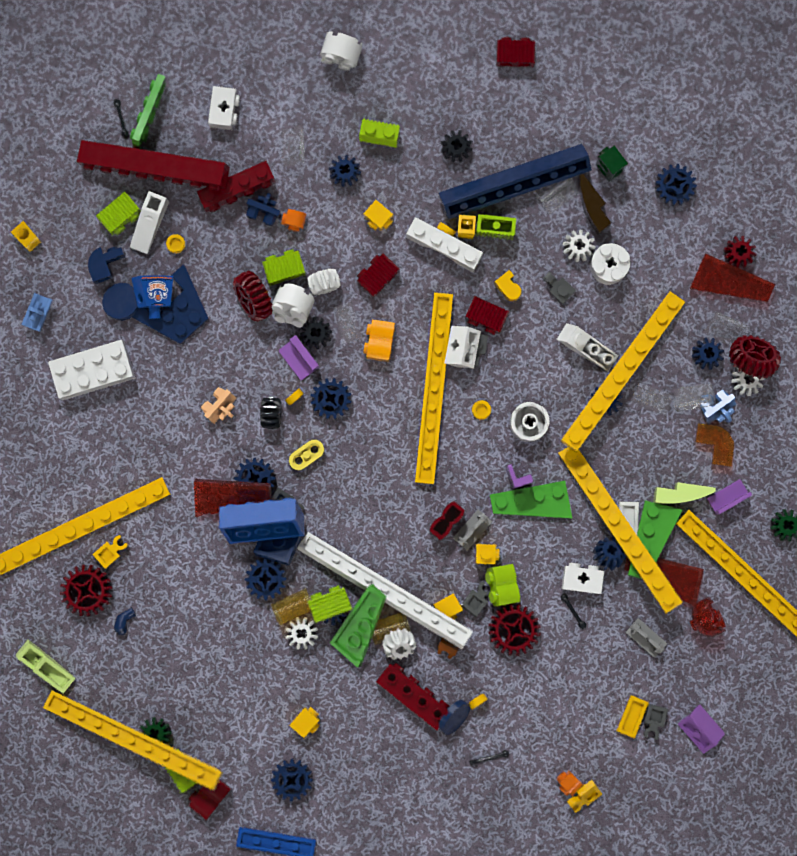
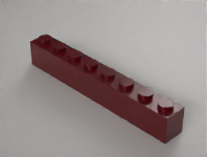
M81 140L77 163L82 165V168L85 170L93 171L95 168L107 174H111L114 171L118 172V175L129 177V174L136 175V178L145 180L147 177H151L158 182L170 180L173 184L183 185V183H188L189 186L194 188L207 186V189L213 191L226 189L230 167L225 162Z

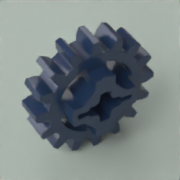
M670 164L668 170L665 168L661 170L663 175H657L659 180L655 182V185L659 187L655 192L661 193L659 199L664 197L665 204L672 201V206L676 202L682 205L683 200L688 202L690 200L689 196L695 194L692 190L696 189L697 185L692 183L696 180V177H690L693 172L689 171L687 173L686 166L680 169L679 164L675 168ZM668 175L669 182L663 184L665 177ZM674 181L676 184H680L678 188L671 186ZM688 186L687 192L683 195V187Z
M325 378L324 384L319 381L320 387H313L316 393L310 395L312 398H315V400L311 401V405H316L313 410L315 412L319 410L320 417L326 414L327 420H329L330 415H333L334 419H337V414L343 417L342 411H349L346 405L352 403L351 400L347 399L352 396L351 393H346L349 387H342L343 381L337 384L336 378H333L332 382ZM333 386L337 387L338 389L336 391L329 390L327 387ZM322 391L324 394L323 400L318 402L319 394ZM326 392L331 396H336L334 400L337 406L330 401L326 402L328 400ZM342 395H344V402L342 406H340L339 398L342 397ZM332 407L335 411H326L324 408Z
M253 458V462L246 459V465L240 463L241 470H235L239 474L238 477H234V480L239 482L235 487H241L242 489L239 493L243 494L246 492V498H249L250 495H253L254 500H256L257 495L264 498L263 493L270 494L268 488H274L271 481L276 480V477L271 476V474L275 471L268 469L270 467L269 463L263 465V459L257 462L256 458ZM254 466L262 467L264 471L258 472ZM247 469L248 474L246 478L242 480V475L244 471ZM252 472L256 476H260V478L257 479V484H255L253 481L250 482V479L252 478ZM268 477L267 483H266L265 487L263 488L262 485H261L262 482H263V479H265V478ZM251 485L256 491H249L245 486Z
M264 558L263 563H261L259 560H256L257 566L251 564L252 571H246L249 575V578L244 579V581L249 582L246 588H252L250 594L257 593V599L264 596V600H267L269 595L274 599V593L280 595V587H286L282 584V581L287 580V578L282 577L285 570L280 571L281 564L275 566V561L271 560L268 563L267 559ZM262 567V572L258 576H254L256 570ZM269 567L273 568L278 576H273L270 573ZM265 570L267 577H271V581L267 582L266 588L264 582L261 581ZM254 583H258L262 587V592L254 586ZM273 583H278L276 588L270 591V586Z
M291 758L290 763L283 760V766L277 764L276 766L279 770L272 771L276 775V777L271 778V781L275 782L272 789L277 788L276 795L283 794V800L287 796L290 797V802L293 801L294 797L300 800V794L306 796L307 792L305 789H311L312 787L308 784V782L313 781V778L308 777L312 771H306L308 765L301 766L300 759L297 763H294L293 758ZM296 767L298 769L296 771H289L286 768ZM298 773L295 779L296 784L292 782L285 786L289 780L287 776L293 777ZM280 774L284 778V783L281 786L279 783ZM302 774H304L305 777L304 786L300 782V776ZM287 789H295L297 792L290 793V792H287L286 790H287Z

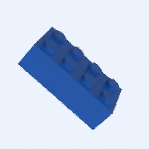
M284 498L279 501L265 500L261 503L247 502L243 505L228 504L225 507L219 508V529L229 544L305 536L304 514L296 499Z

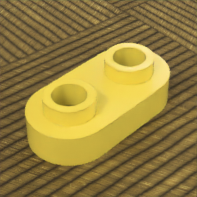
M318 440L307 442L290 455V466L295 470L305 469L323 455V444ZM313 446L318 447L317 453L311 452ZM296 458H302L303 462L296 464Z

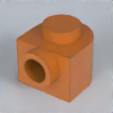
M288 209L287 213H283L281 224L288 226L290 231L299 232V229H304L307 214Z
M569 770L566 773L563 771L556 778L561 785L559 789L566 796L569 794L573 796L583 786Z

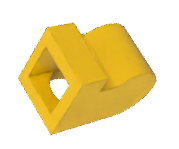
M459 215L458 238L473 239L476 216Z
M24 221L11 231L29 252L41 243Z
M508 270L494 282V285L508 301L512 302L520 297L521 288L518 284L511 281L514 275Z

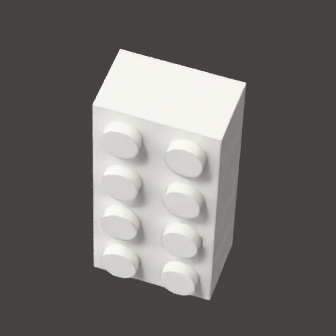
M123 340L48 362L58 398L61 400L135 379L126 344Z

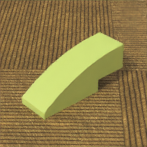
M677 482L674 489L655 488L653 502L658 504L689 502L714 493L716 488Z
M27 640L16 653L17 659L30 667L34 673L61 693H64L76 679L30 640Z

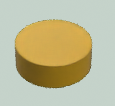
M442 222L437 226V229L451 236H454L456 233L455 230Z
M173 234L167 238L166 247L171 253L178 254L185 249L186 244L182 236Z
M300 388L297 389L285 400L286 403L292 405L303 395V392Z
M484 400L475 402L472 407L473 416L479 420L488 418L491 413V406Z
M482 693L470 701V708L473 710L487 701L486 695Z

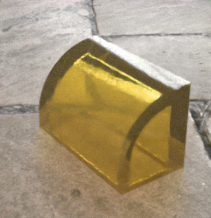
M306 588L271 604L279 625L311 611L308 604L311 598Z
M398 613L378 620L372 636L374 644L383 643L385 635L390 634V630L396 631L397 628L400 630L406 628L407 631H411L406 615Z

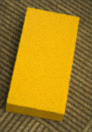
M630 695L616 731L635 739L649 702Z

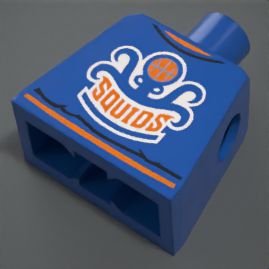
M140 275L132 277L138 308H148L149 319H160V308L171 305L173 276Z

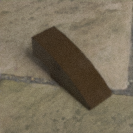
M581 174L578 179L581 202L591 226L599 235L611 225V221L601 210L606 203L585 175Z

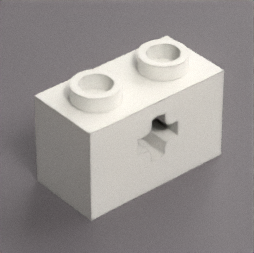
M213 86L208 120L209 127L232 130L233 125H236L237 114L235 113V106H239L240 95H237L236 89ZM224 105H227L228 109H225V112H222L221 108H223Z
M451 326L445 364L474 369L481 331L470 327Z
M569 563V566H564L561 589L596 594L602 593L604 571L599 570V566L588 565V569L580 568L581 564ZM582 572L585 573L584 575L586 577H588V580L584 581L583 584L581 583V580L578 579V576H581Z

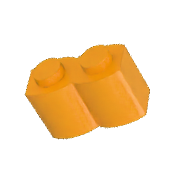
M372 319V323L367 325L366 335L370 336L369 342L364 344L363 354H367V359L384 362L390 361L395 323Z

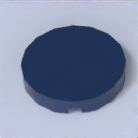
M128 283L114 284L103 295V309L112 319L124 321L133 317L138 311L134 288Z
M465 700L454 702L447 711L449 713L447 716L443 715L441 717L439 729L445 735L454 733L468 717L470 705Z

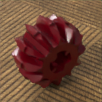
M737 236L733 237V242L729 240L726 243L728 247L723 249L724 252L729 253L724 256V259L731 258L728 263L729 265L736 262L735 268H739L740 263L743 268L747 267V263L751 264L753 262L751 257L756 256V253L752 251L756 246L749 245L752 241L751 239L744 242L745 236H741L740 240ZM739 248L744 251L741 256L738 255L739 252L736 253Z

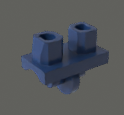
M267 193L266 197L258 196L257 200L263 202V204L249 198L246 203L248 206L247 218L256 220L260 211L265 213L263 223L271 227L277 218L280 219L281 211L269 206L275 207L277 204L276 201L271 200V193Z

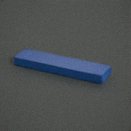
M239 827L236 847L289 856H314L316 839Z

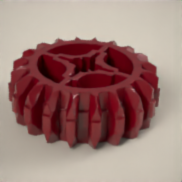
M252 271L242 272L237 275L233 281V289L244 312L256 322L268 318L272 314L273 303L262 280Z
M752 335L738 337L732 343L729 351L730 362L734 363L733 367L738 368L739 372H744L745 375H751L752 378L755 376L758 379L772 377L778 371L782 357L780 352L776 350L777 347L772 346L771 342L765 341V338L760 339L758 336L753 337Z
M82 565V571H80L79 567L76 566L74 567L75 574L72 571H68L71 578L63 577L67 585H60V587L66 588V591L60 592V595H66L62 602L69 601L66 608L70 609L73 606V614L79 610V616H83L86 611L87 617H90L92 610L97 615V608L102 611L105 610L102 603L107 605L110 603L105 598L112 597V594L107 593V590H112L113 587L106 586L111 580L103 579L107 575L106 572L99 575L101 571L99 567L93 571L94 565H90L88 570L86 565ZM81 575H92L84 584L75 581ZM96 579L101 585V595L94 590ZM89 585L88 590L92 594L84 596V591L80 587H87ZM72 586L78 591L77 602L72 597ZM88 597L98 600L92 606H81Z
M509 604L510 610L508 611L505 606H502L504 613L496 610V614L499 617L492 616L491 619L496 622L495 624L489 623L488 625L489 627H494V631H489L488 634H495V637L490 640L491 642L498 641L495 645L496 649L501 645L503 646L501 653H504L507 648L509 649V656L512 655L513 650H515L516 656H519L520 649L526 654V646L531 650L533 649V646L530 644L531 641L536 644L538 643L533 637L534 635L540 636V633L535 632V629L541 628L540 625H534V622H537L539 619L537 617L531 619L534 612L531 611L529 614H526L528 610L526 606L521 611V604H517L516 610L513 604ZM509 614H519L513 623H507L502 620ZM524 617L529 622L530 635L521 628ZM518 623L519 628L517 629H520L519 632L523 633V635L514 633L511 636V631H509L506 624L514 627ZM499 625L508 631L505 642L499 636ZM517 636L526 639L521 645L510 646L511 641Z

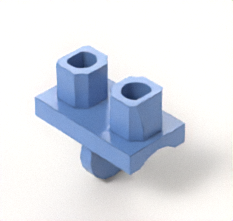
M34 293L21 325L40 332L53 300Z
M721 390L715 395V399L719 402L717 405L713 406L709 400L701 404V410L708 425L714 420H717L718 423H721L723 420L730 423L732 421L730 415L735 412L732 407L736 405V398L733 394L729 395L724 390Z

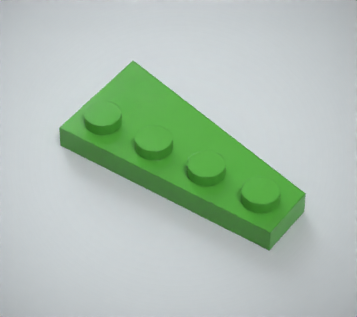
M158 74L156 80H152L150 95L144 99V110L139 112L137 117L138 125L136 129H132L130 135L133 148L142 149V141H147L148 124L153 123L156 113L154 107L158 108L166 85L165 76Z
M565 481L490 494L493 514L572 518Z
M644 501L637 536L656 563L682 509ZM630 562L627 576L642 579Z
M373 584L368 586L330 641V644L357 668L362 666L387 597Z

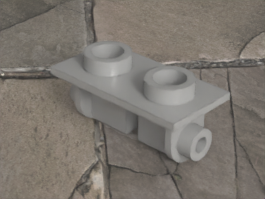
M477 510L453 539L468 551L492 521L484 513Z
M639 618L625 632L654 658L665 649L664 647L667 644Z

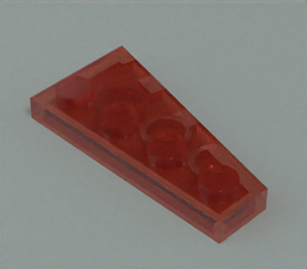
M705 253L689 289L768 302L775 284Z
M195 479V517L208 513H219V508L225 507L228 504L243 505L247 502L261 503L265 500H271V484Z
M627 557L624 570L628 572L630 560ZM658 558L656 561L657 566L678 597L695 607L704 569Z

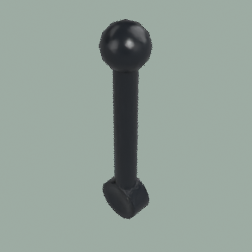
M115 99L113 104L117 108L122 127L121 134L123 137H127L129 132L125 128L120 108L121 101Z
M562 594L561 600L565 601L579 623V628L584 629L586 623L580 619L568 600V595Z
M504 750L502 753L470 760L469 762L470 765L499 757L507 758L509 752Z

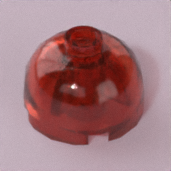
M706 597L694 605L691 612L692 620L690 621L693 630H698L700 634L706 637H714L726 632L723 629L726 627L719 610L716 611L711 604L714 602L710 597Z

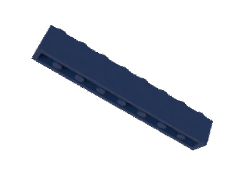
M582 144L444 190L438 194L442 208L449 220L459 215H464L592 171L587 151Z

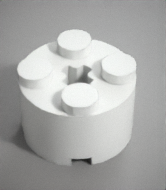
M327 32L320 53L321 61L326 64H339V68L346 71L356 67L363 43L357 44L358 40L343 33H338L337 36L332 35L333 32Z
M612 243L599 247L590 261L592 275L598 282L606 285L621 281L630 268L629 253L620 245ZM609 260L612 261V264L614 265L611 268L607 267L608 263L606 262H609Z
M284 284L283 287L280 286L272 302L274 319L279 323L286 322L299 328L303 327L315 302L311 293L307 295L304 293L305 289L298 285Z
M525 402L520 404L510 417V429L513 435L524 442H533L540 439L549 427V415L545 408L537 403ZM528 417L530 420H534L532 427L525 425Z

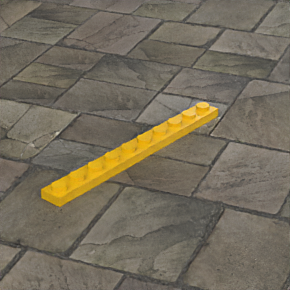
M669 291L561 439L563 444L575 452L578 451L685 303L684 300Z
M434 292L415 483L434 484L446 371L445 357L449 341L453 294Z
M567 447L560 451L558 455L665 614L681 605L683 602L580 450L578 449L575 452Z
M163 477L1 553L0 576L171 495Z
M687 510L676 522V525L797 637V610L690 510Z
M51 691L43 706L44 709L212 790H215L223 773L54 691Z

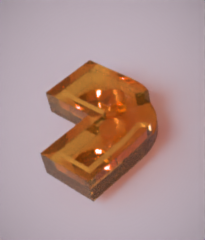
M698 423L695 443L714 445L711 464L732 467L734 440H732L731 435L723 427Z

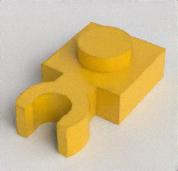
M121 535L114 538L112 545L106 542L92 554L105 569L120 557L117 551L128 547V543H125L123 546L118 545V540L122 538Z
M591 780L584 784L577 791L578 795L570 798L567 803L576 813L581 810L584 804L590 805L602 793Z

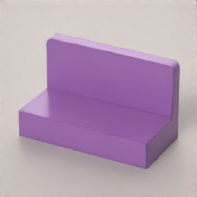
M296 335L290 339L289 343L279 349L280 354L300 380H303L319 368V365Z
M512 465L506 467L513 489L534 482L531 474L516 479Z
M739 479L706 499L715 514L719 515L752 496V493L746 490Z
M698 705L691 714L678 723L680 728L702 753L716 746L725 735L724 731L701 705Z

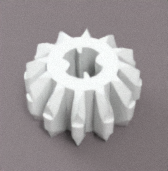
M580 229L578 235L574 230L571 232L572 237L566 235L565 239L568 242H563V246L569 247L564 250V254L571 253L568 257L569 260L576 256L575 262H579L581 256L582 260L586 261V255L589 257L593 255L590 250L595 249V246L591 245L594 242V238L587 239L590 235L589 232L583 236V230ZM577 242H581V246H584V248L582 247L581 250H578L574 244L576 245Z
M323 269L322 271L312 273L308 277V286L314 295L326 294L341 286L336 269Z
M738 368V372L732 373L737 378L731 380V383H737V386L733 389L741 388L740 395H743L745 390L747 396H751L752 392L757 394L759 392L757 387H763V384L759 382L764 380L763 377L761 379L755 376L752 378L751 375L739 372ZM750 376L749 380L752 382L746 384L744 378Z
M297 617V625L292 621L289 622L293 629L286 628V631L292 632V635H287L286 639L293 638L294 640L289 645L292 646L297 642L296 649L298 650L301 647V643H303L304 649H308L306 642L308 641L310 645H314L310 638H318L317 635L312 634L318 628L311 629L310 627L314 624V621L307 625V617H304L302 624L300 618ZM306 629V638H298L297 634L299 633H297V630Z
M397 628L396 631L390 630V634L385 635L383 648L387 657H391L393 660L399 658L401 661L403 657L408 658V654L414 653L416 642L411 631H407L406 628L402 630Z

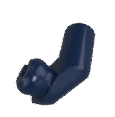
M132 607L116 617L114 630L118 635H124L127 632L126 622L136 616Z

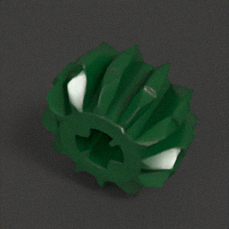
M782 509V515L776 512L775 516L777 519L772 518L770 520L772 523H776V526H770L771 530H777L773 536L776 537L780 534V541H784L786 537V540L790 542L792 541V536L797 539V514L793 517L794 510H790L787 513L786 509ZM783 522H790V529H784L783 525L785 524Z
M156 717L152 718V724L148 719L145 720L147 727L144 725L140 726V729L145 731L141 733L148 737H151L152 729L154 731L158 730V739L156 737L153 739L163 744V741L170 742V739L165 735H171L172 731H165L170 726L169 723L162 726L164 719L161 718L157 724Z

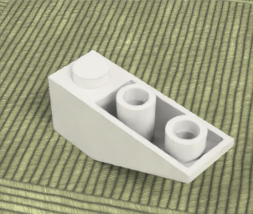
M148 192L138 218L130 248L148 255L169 204L166 197Z
M566 323L557 338L566 347L608 372L618 357L617 354L575 325Z

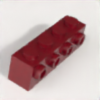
M263 161L228 177L226 189L213 191L205 187L198 190L197 194L205 211L215 212L224 204H233L242 196L248 197L260 188H269L273 185L272 183L275 182V179L267 161Z
M390 663L376 680V683L437 731L441 717L443 715L447 716L449 713L447 710L450 705L442 699L440 701L436 700L433 697L435 693L427 687L422 689L418 685L420 681L412 675L407 677L400 665L397 663L392 665Z

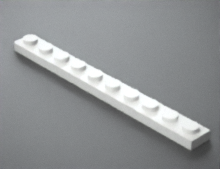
M308 532L298 545L297 549L363 590L366 591L368 586L373 584L387 596L386 604L457 647L463 649L471 637L473 631L313 534Z

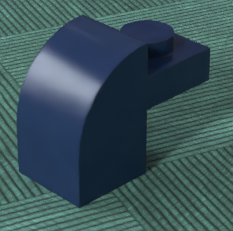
M99 247L92 252L88 260V269L95 284L113 278L109 263L126 257L121 247L109 248L107 253H104L103 249Z

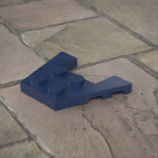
M184 264L171 275L184 291L171 302L169 307H165L160 312L161 318L149 319V311L146 308H138L137 313L132 317L179 344H182L209 319Z

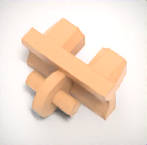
M218 387L213 393V396L218 400L213 405L207 401L201 406L205 413L204 416L214 424L219 418L223 421L227 415L232 419L234 415L230 411L235 407L233 402L237 399L227 389L224 390Z

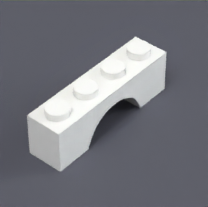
M416 217L406 233V238L423 247L440 252L471 272H474L483 255V252Z

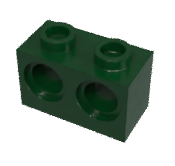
M614 145L611 148L607 146L600 151L595 164L608 182L624 172L628 162Z

